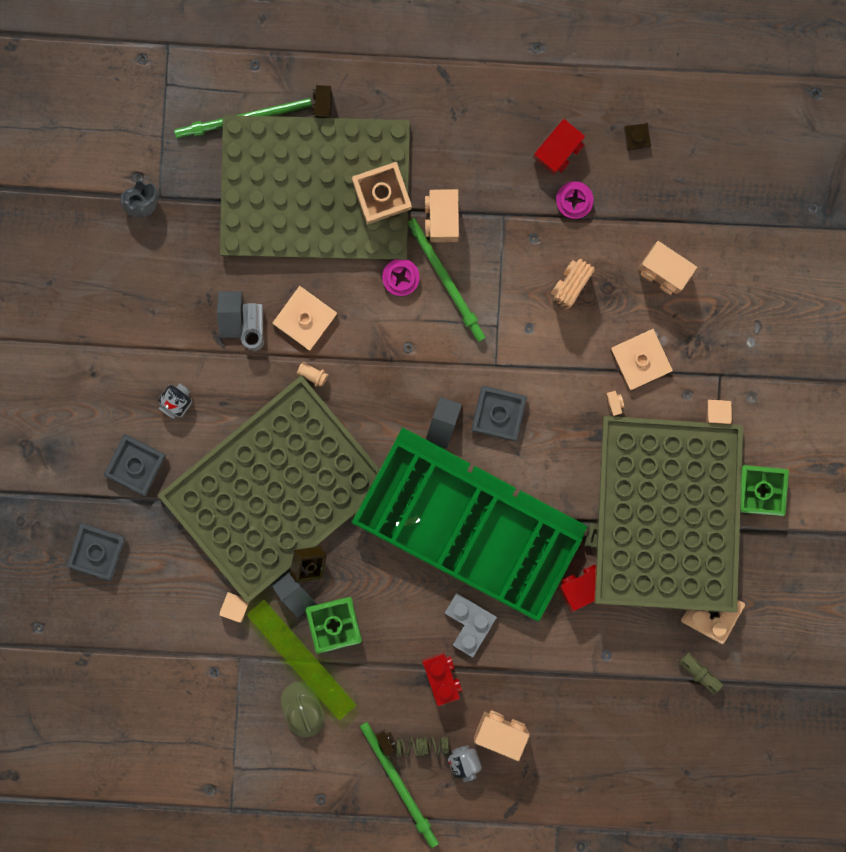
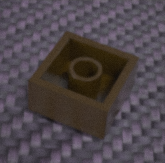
M316 85V89H313L315 104H312L313 115H315V118H331V86Z
M321 546L294 550L290 575L294 581L301 582L322 578L327 554Z

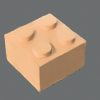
M397 162L352 177L351 181L367 225L411 210L412 205Z
M458 189L430 190V196H425V213H430V220H425L426 237H430V243L458 242Z
M657 241L638 270L641 271L640 275L650 282L655 280L661 284L659 288L667 294L671 295L674 293L677 295L682 291L697 266Z
M490 710V713L484 711L474 735V743L519 761L530 735L525 724L515 719H512L511 722L504 720V715Z

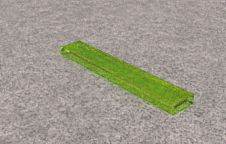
M265 600L247 614L248 618L339 721L356 706V703Z

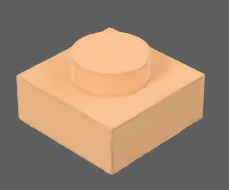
M616 391L606 393L605 397L611 416L621 414V409L625 408L621 394L617 395Z

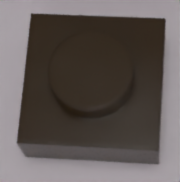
M648 123L624 127L627 151L651 147Z
M385 729L377 732L376 738L386 757L395 753L393 746L397 745L392 733L387 734Z

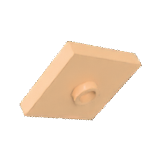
M299 286L272 324L311 351L338 313Z
M654 329L610 348L629 390L673 371Z

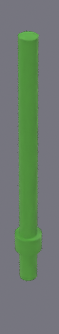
M310 98L238 115L276 116L310 108L312 104ZM223 118L204 123L197 121L193 122L191 126L174 129L176 138L193 134L199 136L204 135L206 131L223 128Z
M416 219L409 220L408 226L462 314V321L465 326L470 328L478 342L482 341L486 336L477 323L479 320L476 315L469 310Z
M368 722L360 725V729L415 820V827L418 832L423 834L430 848L437 846L439 843L430 829L431 824L421 814L388 756L386 757Z

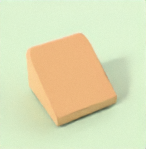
M707 400L706 423L731 424V401Z
M228 592L219 615L242 623L249 603L243 597Z

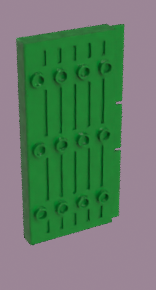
M402 427L351 523L539 622L583 540L582 537L588 526L521 490L516 497L513 496L516 487L476 466L473 467L471 473L467 470L471 463ZM419 516L420 523L404 526L407 519Z

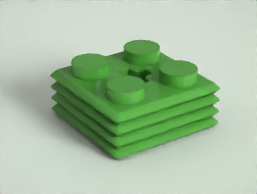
M742 465L740 512L784 516L786 512L789 470ZM764 484V488L768 489V493L760 497L761 495L757 492V488Z
M351 597L306 608V615L317 654L361 643L362 638ZM331 619H335V622H340L337 631L327 627V624L331 623Z

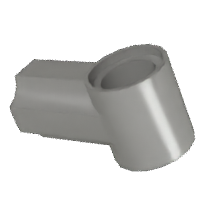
M243 304L241 341L250 351H258L264 345L263 304ZM251 334H257L259 337L255 345L247 344V338Z

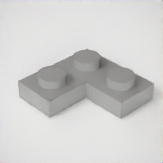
M458 593L455 594L445 611V614L464 625L453 646L473 657L497 617Z

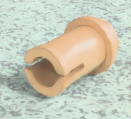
M305 362L301 363L296 374L297 376L302 375L303 378L315 383L314 386L316 387L318 385L322 387L328 377L325 370L322 369L320 371L305 364Z

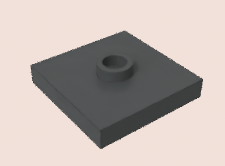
M482 385L471 431L517 442L527 396Z
M124 434L103 476L146 496L167 455Z
M81 522L66 567L111 582L126 537Z

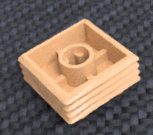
M579 259L577 262L572 260L563 273L566 276L565 280H559L550 293L554 295L552 298L553 302L556 301L557 304H560L561 307L564 306L565 309L571 307L594 272V266L591 267L590 264H587L586 261L583 262L582 259Z
M737 599L736 613L718 612V616L712 617V619L709 618L710 613L708 611L686 610L681 621L720 644H724L744 609L745 603Z

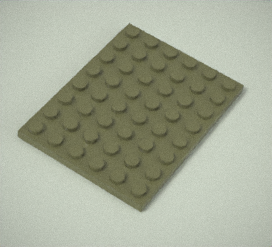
M223 115L220 256L407 260L408 211L367 225L351 180L353 176L397 162L408 194L410 120Z
M301 375L163 490L158 497L243 599L249 603L291 568L294 550L316 547L357 512L380 468Z
M613 416L602 417L594 604L728 613L737 612L743 425Z

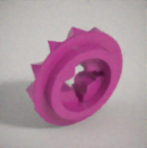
M576 181L563 185L556 197L559 211L563 216L571 219L582 218L587 215L593 206L594 200L589 187ZM575 191H577V198L585 202L577 203L575 210H573L572 202H568L565 199L572 198Z
M395 259L384 268L382 275L385 288L391 294L397 296L411 294L417 288L420 279L417 267L409 260ZM404 269H407L405 277L410 283L402 281L398 286H395L397 278L392 272L401 274Z

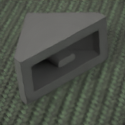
M242 291L218 292L217 319L220 338H241L243 320Z
M440 397L426 440L447 448L462 404Z
M290 569L271 583L281 601L297 618L306 612L307 607L316 604L302 584L294 581L290 575Z

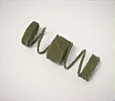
M446 736L440 738L438 753L433 737L430 738L429 748H427L426 737L416 738V750L414 741L410 738L407 754L403 739L397 738L398 757L402 756V746L405 756H408L411 740L416 756H428L431 741H433L437 756L440 753L441 741L443 755H449L448 737Z

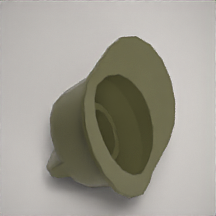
M294 682L288 685L282 692L281 706L289 728L293 733L301 737H310L317 734L323 727L325 720L317 693L313 687L304 682Z

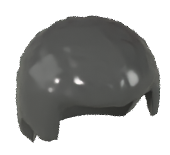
M138 180L134 187L128 188L122 193L120 204L129 216L137 218L147 217L156 209L158 190L153 183L146 184Z

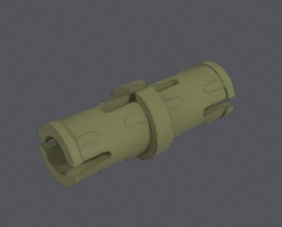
M689 652L680 660L679 664L694 677L693 679L696 682L699 681L713 695L724 685L708 671L709 668L706 665H701Z

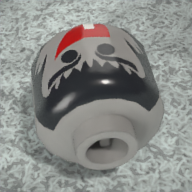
M180 383L177 387L172 384L168 385L158 398L160 405L158 409L172 419L175 416L178 418L182 417L193 402L189 396L191 391Z
M469 745L452 750V754L448 757V762L454 778H462L463 782L476 779V773L482 769L476 749L469 748Z

